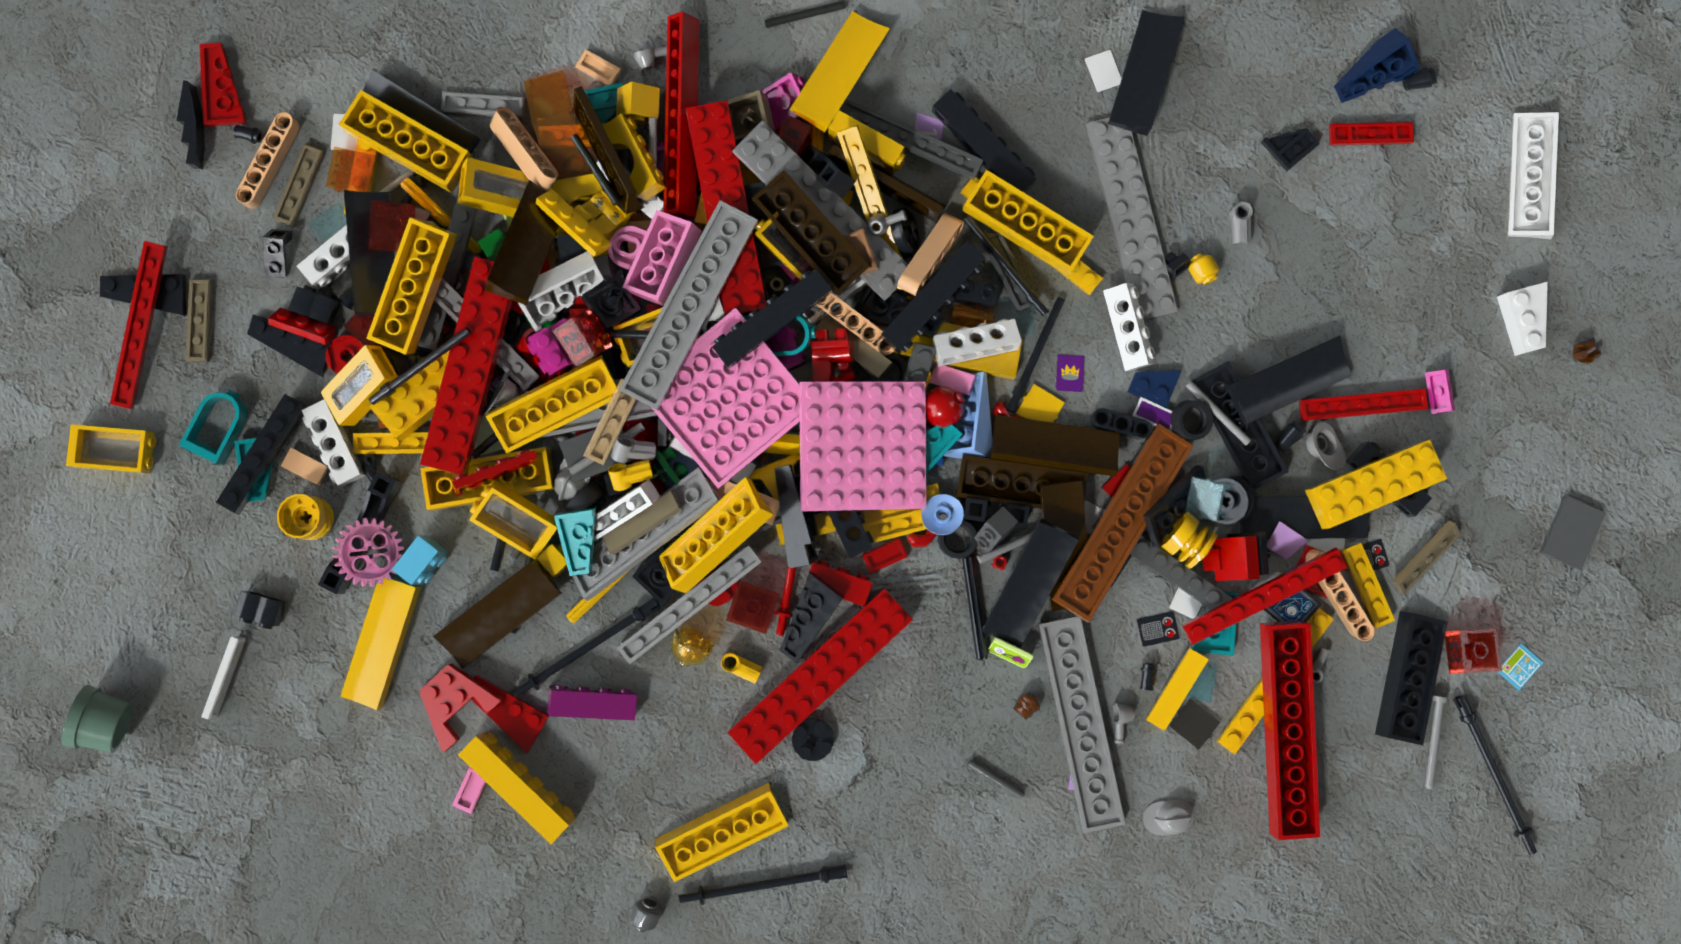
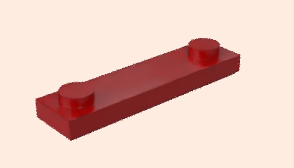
M1413 122L1336 123L1329 125V146L1414 143Z

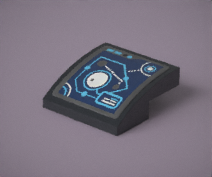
M1304 589L1264 609V611L1277 622L1300 620L1307 622L1323 603L1308 590Z

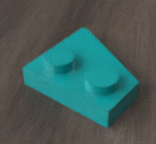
M623 82L585 90L601 123L607 122L616 114L617 88L624 86Z

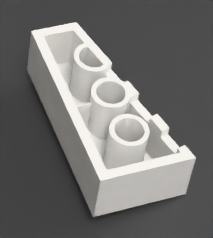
M587 251L539 275L528 305L519 302L518 304L537 333L542 329L541 325L548 320L551 322L557 317L556 314L564 307L569 308L573 304V300L593 289L604 279L592 255Z

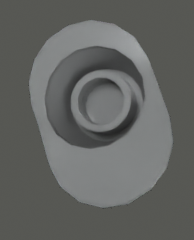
M506 372L500 377L493 396L483 412V416L486 415L491 407L496 408L519 396V387L507 379Z
M1325 422L1318 423L1314 427L1313 432L1307 434V449L1312 456L1321 459L1328 468L1340 470L1346 462L1344 450L1333 428Z
M564 459L553 486L555 492L559 495L558 500L573 499L583 488L588 486L590 477L574 483Z
M1178 799L1152 803L1143 814V822L1148 831L1162 836L1185 832L1191 827L1194 820L1192 807L1187 802Z

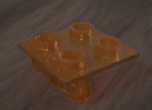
M334 147L325 187L332 188L334 191L341 193L344 190L368 192L376 155Z

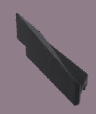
M791 464L775 468V477L788 567L795 568L810 565L819 559L813 544L814 541L820 538L813 511H801L800 473L794 474Z

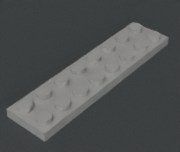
M701 468L695 469L661 495L662 497L669 491H672L681 506V511L615 555L609 553L604 539L593 546L592 571L588 574L572 576L585 600L589 601L720 501Z

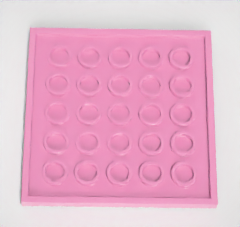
M736 308L694 342L659 410L652 408L718 489L800 422L799 384L765 343L729 369L712 346L715 344L714 340L722 334L727 336L732 332L731 328L740 321L746 322Z
M799 382L801 511L926 509L925 382Z

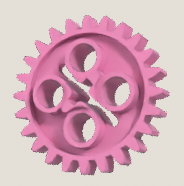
M363 518L362 525L358 520H355L354 527L350 524L346 525L348 532L340 531L343 538H335V541L340 544L332 548L338 551V554L333 555L332 558H339V561L334 565L342 566L339 574L347 573L345 580L353 577V584H357L361 580V586L365 587L367 582H369V585L373 587L375 586V580L379 584H383V577L390 580L389 573L397 574L392 568L398 562V558L402 557L399 551L403 550L404 547L398 546L402 539H395L398 532H390L392 525H387L384 528L383 520L376 524V518H372L370 523H368L367 518ZM376 535L382 537V544L380 546H376L373 542ZM355 537L361 540V546L358 549L352 546V540ZM368 549H387V552L370 554L369 556L359 555L351 557L349 555L351 552L367 551ZM380 555L385 559V564L382 567H378L376 564V559ZM358 558L362 559L364 563L361 570H357L354 566V562Z

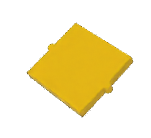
M1033 384L1028 394L1022 398L1023 402L1016 414L1024 419L1053 423L1054 420L1058 419L1057 415L1065 402Z

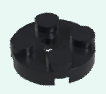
M817 718L805 719L794 729L792 735L794 751L802 759L808 761H818L825 758L831 752L834 743L831 727ZM810 734H814L815 737H819V740L816 741V745H812V743L807 742V739L810 738Z

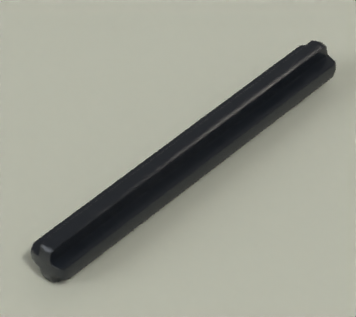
M968 556L962 558L975 653L977 660H985L988 658L985 634L981 632L983 620L974 558Z

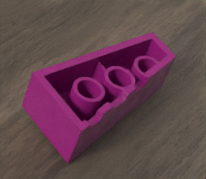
M555 685V687H549L547 714L549 716L635 721L637 694L632 693V689H619V692L611 691V688L598 687V690H589L590 687L577 686V689L568 688L565 685Z

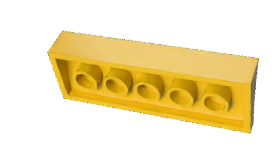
M852 11L794 101L790 111L825 133L890 28L874 23Z
M944 322L937 334L943 331L948 333L954 332L964 326ZM917 335L912 342L932 346L933 338L919 337ZM992 335L993 338L1000 339L998 335ZM972 339L973 342L980 343L979 340ZM1022 342L1019 350L945 366L977 373L986 372L987 375L1014 380L1016 378ZM952 343V346L960 347L959 344ZM913 346L906 353L902 351L898 354L894 350L893 354L910 358ZM935 354L932 360V363L934 364L937 363Z
M602 355L488 411L485 417L507 454L609 403L617 385Z
M745 477L659 556L672 589L683 593L690 591L774 515L756 490L751 479Z
M384 577L383 584L377 582L340 697L361 703L375 710L383 708L421 587L392 578L387 580Z
M767 783L655 838V848L671 878L676 882L789 825L770 784Z

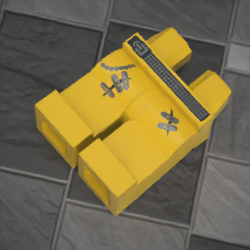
M603 189L583 205L579 204L574 208L607 240L617 230L624 227V225L626 226L627 222H630V217L635 213L632 212L626 215L620 203L613 206Z

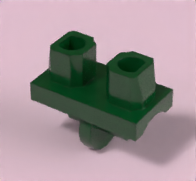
M671 447L663 449L661 452L659 450L655 452V457L663 468L660 469L657 463L651 466L655 471L653 480L660 478L664 484L668 481V478L665 476L667 472L672 481L677 484L689 472L682 462L674 468L668 463L677 457Z

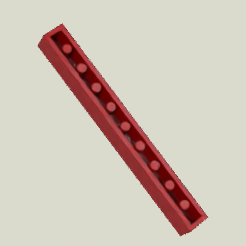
M682 11L667 16L664 185L666 188L664 189L663 212L684 220H690L696 217L697 166L686 108L698 106L699 19Z

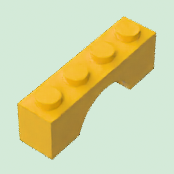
M619 114L605 124L603 128L613 147L618 150L630 149L633 154L634 168L629 178L637 192L636 196L647 201L665 189L664 177L653 164L655 160L645 149L646 142L641 135H638L636 131L637 125L634 120Z

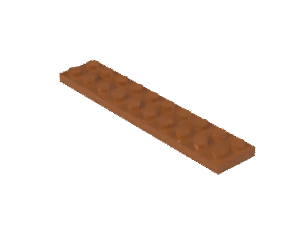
M1159 423L1154 427L1151 435H1149L1053 596V601L1087 623L1091 621L1146 527L1143 515L1165 495L1193 448L1192 444Z

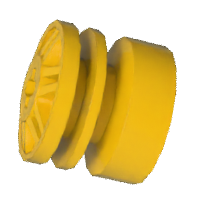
M294 494L287 497L280 504L277 511V522L285 535L297 539L318 540L325 537L334 524V512L331 505L322 498L305 494Z
M1186 512L1173 525L1174 529L1170 535L1166 534L1161 547L1171 555L1181 550L1178 560L1180 562L1186 560L1185 566L1192 568L1208 554L1217 538V533L1214 531L1207 533L1209 530L1207 526H1203L1197 531L1199 520L1191 513Z

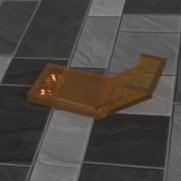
M564 70L524 81L535 134L540 149L558 172L556 180L591 172L570 138L573 134H578L580 139L581 136L574 116L569 94L570 90Z

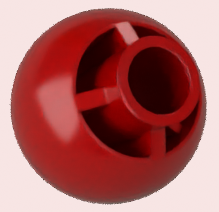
M940 386L930 390L925 395L926 427L932 424L933 426L947 428L949 425H955L961 419L964 411L963 402L965 400L959 391H955L950 387Z

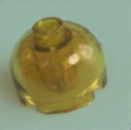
M681 627L679 631L676 628L671 640V651L680 664L684 666L699 665L709 658L713 650L714 642L709 636L708 639L702 637V631L691 627Z

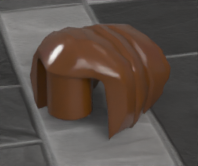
M1595 338L1580 342L1574 346L1573 356L1576 360L1589 364L1602 354L1594 344L1596 342Z
M1023 693L1013 709L1027 720L1033 716L1034 712L1040 709V704L1037 696Z

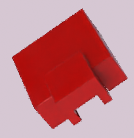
M1257 536L1217 538L1213 543V549H1210L1203 558L1204 571L1215 570V581L1260 579Z

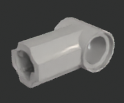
M1239 202L1229 210L1231 242L1234 245L1251 243V216L1253 209L1247 202ZM1237 208L1243 209L1244 217H1240L1237 214Z
M620 434L616 438L610 456L619 463H626L629 459H649L650 461L655 458L656 446L654 442L636 441L628 435Z

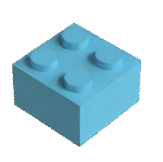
M417 536L392 570L411 585L427 584L434 577L433 572L437 566L441 567L446 562V555L449 551L429 536Z

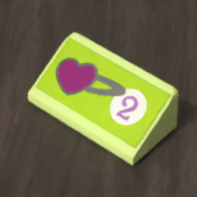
M997 637L992 638L988 647V652L1022 668H1026L1033 659V654Z

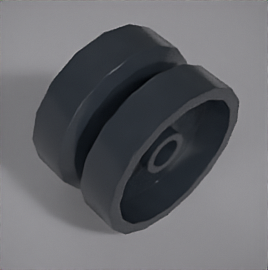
M1231 475L1214 480L1207 486L1203 495V505L1211 519L1221 524H1231L1246 519L1254 512L1258 496L1255 487L1249 480L1242 476Z

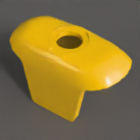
M790 455L756 469L751 473L749 479L762 480L773 498L779 500L775 468L791 464L795 474L794 466L800 461V456Z

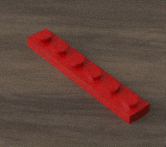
M1425 388L1300 400L1299 409L1302 422L1427 410L1428 404Z

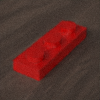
M281 307L268 318L269 325L324 345L336 335V327Z

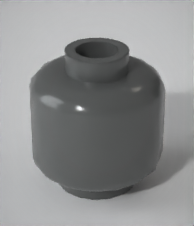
M644 898L636 902L631 914V922L637 930L646 932L653 930L657 926L661 916V908L658 902L652 898Z

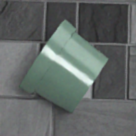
M85 685L76 696L68 712L62 732L63 747L74 749L84 747L114 753L122 743L128 730L133 713V704L102 693L101 689L94 686Z

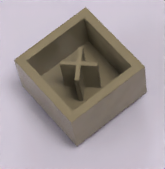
M761 90L727 100L736 146L761 121L776 134L768 96Z

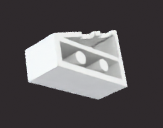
M1548 282L1507 292L1497 297L1515 356L1546 347Z

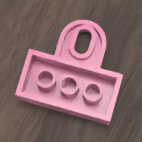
M656 210L647 231L634 226H625L617 230L610 239L611 245L608 252L614 263L630 270L623 288L635 296L664 306L702 231L692 222ZM624 241L635 243L637 247L633 253H627L620 250V245Z

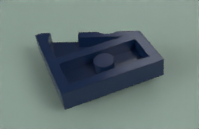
M1182 371L1136 372L1126 393L1138 398L1142 397L1166 408Z

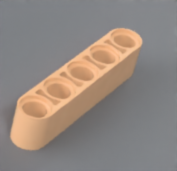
M498 107L490 123L491 130L528 180H531L548 192L552 189L558 177L557 170L516 115L507 107Z
M282 112L276 115L236 191L237 200L248 208L254 209L260 206L299 132L300 125L298 121L288 113ZM290 121V125L284 128V124ZM281 139L280 144L274 146L275 141ZM271 157V161L265 164V160ZM261 175V180L256 183V178ZM252 193L251 199L246 201L247 195Z
M944 213L902 273L897 287L916 296L924 288L960 235L964 221Z
M833 293L816 304L879 353L889 355L894 351L888 344L885 348H880L882 341L880 337L883 331ZM834 303L840 304V308L837 312L831 311V307ZM851 315H855V322L848 324V318ZM868 327H871V328H872L871 334H870L869 336L865 337V336H864V331H865V329L868 328Z
M1317 549L1310 550L1306 555V562L1325 552ZM1338 572L1332 575V579L1329 582L1326 579L1318 582L1348 632L1361 641H1368L1373 638L1374 627L1341 573ZM1342 591V597L1337 599V594ZM1353 608V614L1348 617V611ZM1361 626H1364L1363 632L1359 634V628Z

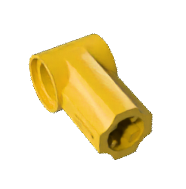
M649 459L629 465L617 463L608 468L613 488L616 491L626 490L633 483L654 478Z
M727 652L721 659V666L726 672H731L754 684L758 680L763 668L737 655L735 652ZM732 656L736 659L737 663L734 667H727L724 660Z

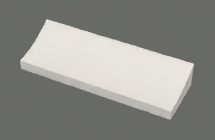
M1559 112L1513 114L1508 237H1530L1551 240L1554 235Z

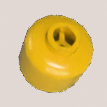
M1200 253L1191 259L1192 263L1189 265L1188 271L1197 284L1203 283V285H1207L1219 277L1220 268L1212 255H1202Z

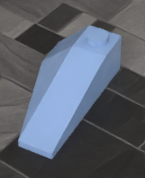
M986 372L973 373L976 379L970 395L962 394L965 400L963 402V415L953 426L963 435L943 456L962 459V454L990 458L992 430Z

